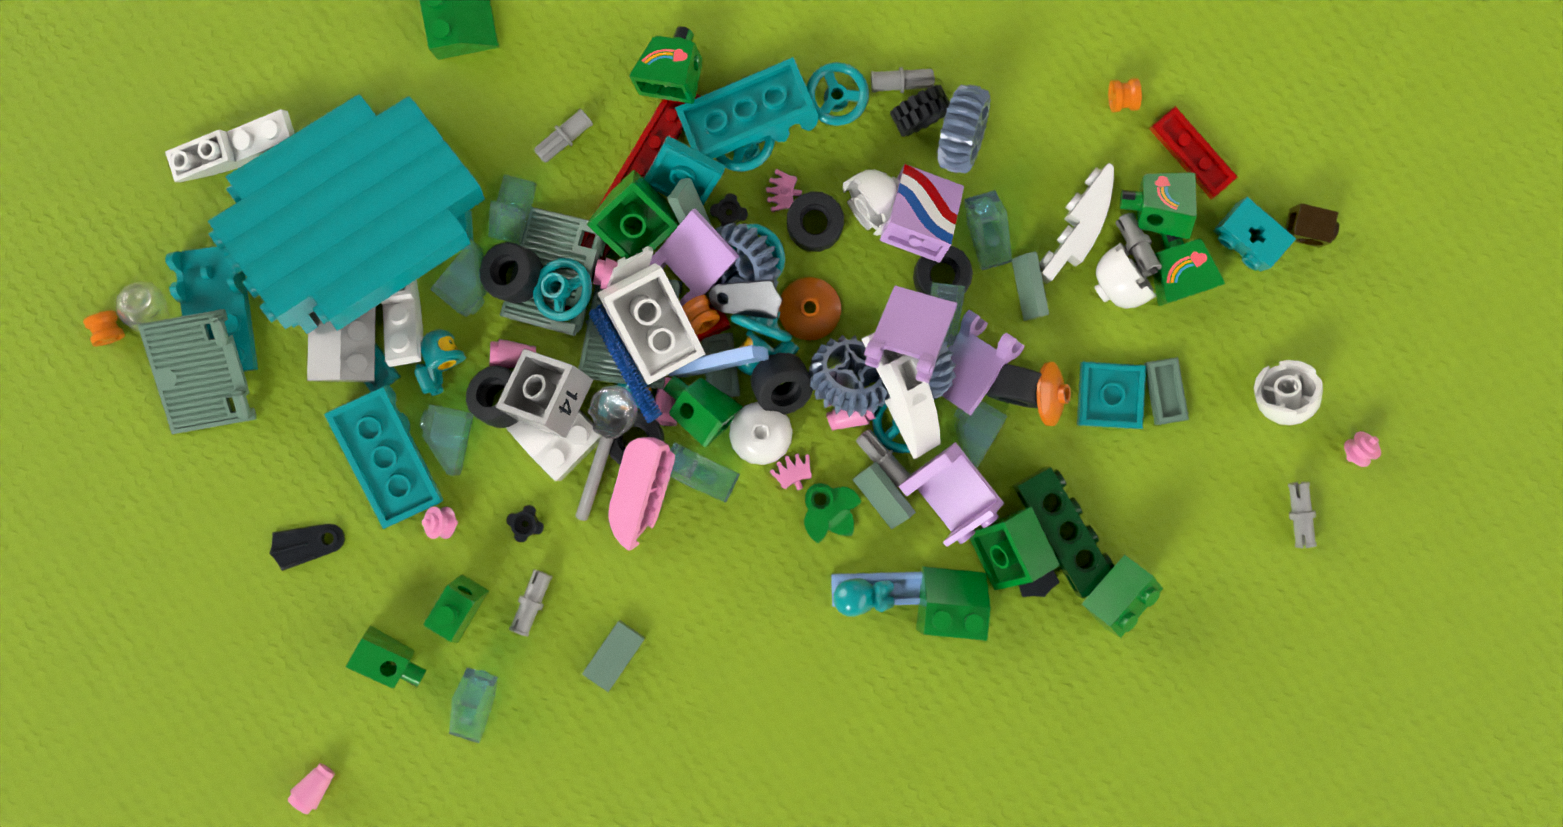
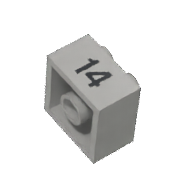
M523 349L496 408L517 421L566 439L593 379L571 364Z

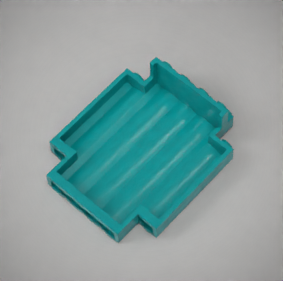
M358 94L225 176L231 184L226 190L236 204L208 221L213 229L208 234L220 250L225 247L230 254L225 258L237 274L241 271L244 272L247 279L242 282L254 298L259 295L265 303L261 304L260 308L271 323L278 320L285 329L291 325L293 328L300 325L305 333L309 334L318 328L309 316L314 311L323 324L330 321L334 328L339 331L470 245L471 243L465 230L456 218L484 201L485 197L475 178L461 163L454 151L443 140L436 128L425 117L410 96L376 116L367 102Z

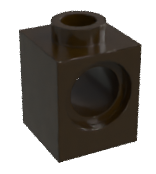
M1300 203L1289 209L1285 229L1296 238L1294 242L1320 248L1331 244L1337 237L1340 226L1339 222H1337L1339 212Z

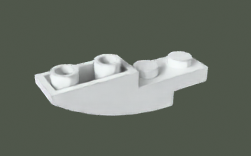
M281 109L227 132L222 130L214 131L165 151L174 182L179 183L240 168L292 136L295 132L288 111Z
M1110 163L1101 170L1096 167L1084 182L1088 185L1082 195L1077 192L1065 207L1070 212L1064 220L1074 227L1072 228L1068 225L1057 239L1060 243L1054 253L1049 250L1039 262L1042 269V280L1045 284L1054 279L1066 261L1075 267L1082 263L1095 243L1107 216L1112 196L1114 166Z
M416 279L381 302L383 305L385 361L389 367L421 361L420 340L423 338V323Z
M874 333L862 339L865 347L873 338ZM884 349L880 365L876 369L890 395V398L885 400V403L915 459L941 444L934 399L929 383L916 380L918 373L916 366L919 359Z

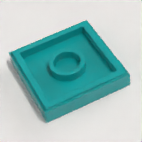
M667 136L644 179L657 192L669 197L681 179L691 178L702 205H704L723 175L726 166Z
M1080 362L1077 425L1143 429L1146 365Z

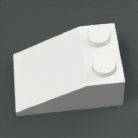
M656 263L597 293L647 385L705 355L663 268Z
M580 409L566 439L520 421L506 428L526 452L555 481H562L599 444L602 431Z

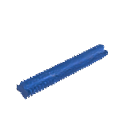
M602 304L598 305L596 308L591 309L589 316L593 319L592 322H594L595 328L598 329L597 331L600 332L599 335H601L603 342H605L606 348L609 349L608 352H611L610 355H612V359L616 362L617 368L620 369L619 372H621L623 379H625L626 385L629 386L628 389H631L632 396H635V402L640 406L641 413H644L645 420H648L647 423H651L661 416L662 412H660V408L656 405L653 395H650L649 387L647 388V384L639 373L638 367H636L629 351L624 346L623 340L606 313L605 307H602Z

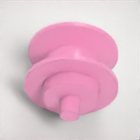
M1362 431L1357 432L1354 435V440L1348 439L1344 443L1346 459L1358 466L1367 467L1371 463V459H1378L1381 456L1379 439Z
M430 507L422 520V525L429 538L436 539L440 536L443 539H448L453 535L458 521L450 507H443L442 509Z

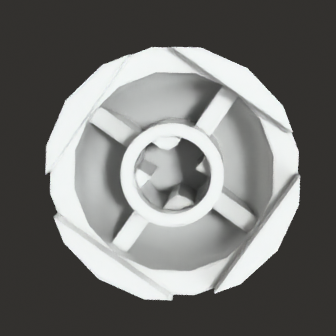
M875 169L865 170L843 183V192L845 193L849 190L852 198L847 203L857 220L866 230L873 227L876 230L873 235L878 236L881 235L891 215L899 180Z
M1119 243L1104 254L1098 262L1096 277L1099 284L1095 286V290L1104 302L1111 300L1116 306L1121 308H1136L1156 297V294L1153 292L1154 289L1148 279L1141 274L1138 264L1132 259L1129 260L1128 255L1130 254Z
M1294 360L1279 361L1280 365L1274 366L1271 369L1269 366L1265 367L1256 377L1254 385L1256 402L1264 416L1280 425L1290 426L1301 424L1310 419L1320 408L1323 394V383L1316 375V370L1306 363Z
M758 402L745 405L734 416L730 424L729 438L732 448L740 458L751 464L766 465L776 462L787 452L792 441L793 430L786 414L784 415L777 411H765Z

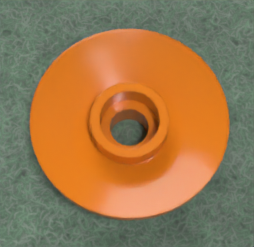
M813 277L801 278L792 282L783 291L779 318L783 327L792 336L808 341L818 340L827 336L837 326L841 316L840 298L835 289L824 280ZM807 302L814 303L816 306L815 312H805L804 305Z
M1046 362L1040 370L1042 375L1037 383V406L1042 422L1046 426H1055L1062 415L1064 404H1068L1070 401L1071 391L1069 385L1064 384V379L1058 365L1055 362Z

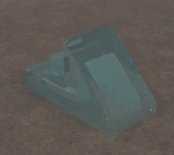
M504 174L497 202L491 201L489 237L521 244L537 186L535 182Z

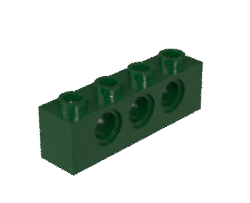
M1044 467L1014 484L1013 488L1025 509L1032 507L1049 544L1054 550L1060 569L1076 596L1084 599L1092 593L1115 565L1108 554H1102L1096 543L1099 542V538L1090 525L1085 526L1079 516L1083 514L1079 503L1074 497L1069 499L1064 490L1067 484L1062 474L1057 469L1053 471L1051 467ZM1052 493L1057 498V506L1053 511L1048 512L1043 506V500L1048 494ZM1069 521L1073 526V534L1068 539H1063L1059 530L1064 522ZM1086 549L1090 556L1089 562L1085 566L1079 567L1076 563V555L1079 551Z

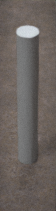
M602 431L575 515L579 520H588L615 434L610 431Z

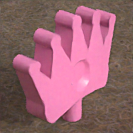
M778 169L775 170V174L781 178L769 179V182L777 187L766 188L767 193L776 195L772 198L768 197L767 202L778 204L776 207H771V212L789 209L792 202H794L793 196L802 195V190L794 189L797 178Z
M796 454L795 465L789 456H786L787 469L781 465V462H777L780 475L775 473L774 470H770V473L779 481L783 489H787L795 483L797 490L803 489L801 480L811 479L812 477L809 455H805L806 461L803 464L799 454Z

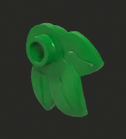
M817 483L808 488L805 493V504L808 511L804 518V525L812 540L816 543L821 542L828 530L838 535H853L854 519L850 510L862 502L857 493L845 486L832 489L824 483ZM817 493H824L826 495V502L823 505L815 503L814 497Z

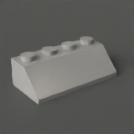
M376 306L339 331L334 328L330 321L323 324L314 311L311 312L309 316L318 328L308 334L307 381L374 382Z

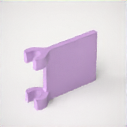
M694 208L661 248L652 256L650 265L656 263L662 268L668 265L690 289L679 301L681 306H683L694 297L706 295L737 260L739 255Z
M894 286L874 336L866 347L865 356L867 358L865 365L878 368L884 349L918 358L916 380L929 383L938 354L956 311L957 303Z
M968 310L962 319L958 335L948 347V350L953 352L951 360L956 364V367L953 369L956 377L952 380L953 386L944 392L942 396L971 416L995 382L1003 365L1018 357L1025 346L1018 342L1016 338L1005 333L1001 337L997 349L993 348L976 337L985 330L988 323L974 312Z

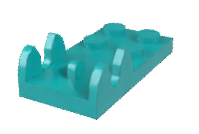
M794 57L696 98L693 104L685 103L675 107L690 147L712 159L768 135L777 142H785L790 135L789 128L792 125L800 124L802 129L811 131L818 122L816 108Z
M216 246L168 253L165 259L166 264L170 270L175 271L177 276V282H172L169 290L172 297L181 304L182 316L225 309L228 320L224 322L228 336L233 335L243 371L258 370L248 290L242 282L246 279L243 271L237 274L225 258L230 254L225 247L220 250ZM206 324L210 338L212 339L214 338L211 325Z
M385 385L324 414L383 529L433 507L444 500L409 432V419L397 409L396 393L389 385Z

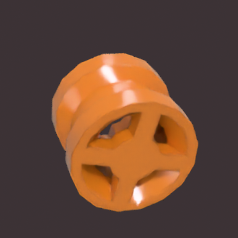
M1132 78L1128 82L1123 83L1119 80L1110 81L1108 99L1111 112H1120L1123 108H1129L1131 111L1140 109L1142 91L1138 78Z
M706 295L694 297L682 306L696 335L708 331L720 320L717 311L711 310L710 301Z
M116 311L99 312L83 320L85 328L89 329L92 333L90 340L93 346L108 345L125 337L123 329L118 327L116 323L118 320Z

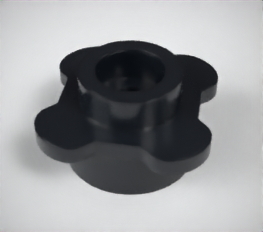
M732 193L726 194L724 199L718 204H713L710 208L711 215L717 217L722 227L729 223L736 224L739 221H744L748 217L747 209L740 206L737 196ZM730 209L732 214L727 215L726 211Z
M526 505L521 512L509 514L506 519L507 524L511 526V530L515 534V540L521 543L527 541L529 536L541 534L544 530V524L538 521L535 515L536 509L531 505ZM523 521L528 522L527 527H524L522 525Z

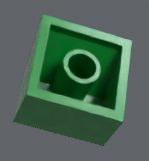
M419 0L428 48L438 60L500 48L490 0Z
M633 170L608 194L587 222V226L621 258L625 257L628 259L643 252L642 249L647 246L653 247L654 250L676 230L679 222L671 205L639 173Z
M1032 507L1001 517L986 528L981 526L974 529L975 534L969 538L994 591L1034 582L1060 566Z
M1124 555L1082 605L1105 629L1121 638L1126 632L1131 631L1136 626L1139 616L1145 609L1156 603L1160 592L1164 588L1153 575Z
M922 566L923 575L922 585H920V603L918 604L916 630L923 635L988 641L991 606L986 573Z

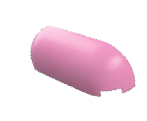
M642 437L631 441L627 445L610 501L608 516L612 532L619 543L628 551L640 544L636 539L644 532L647 526L654 527L673 469L675 454L670 451L667 443L657 438Z

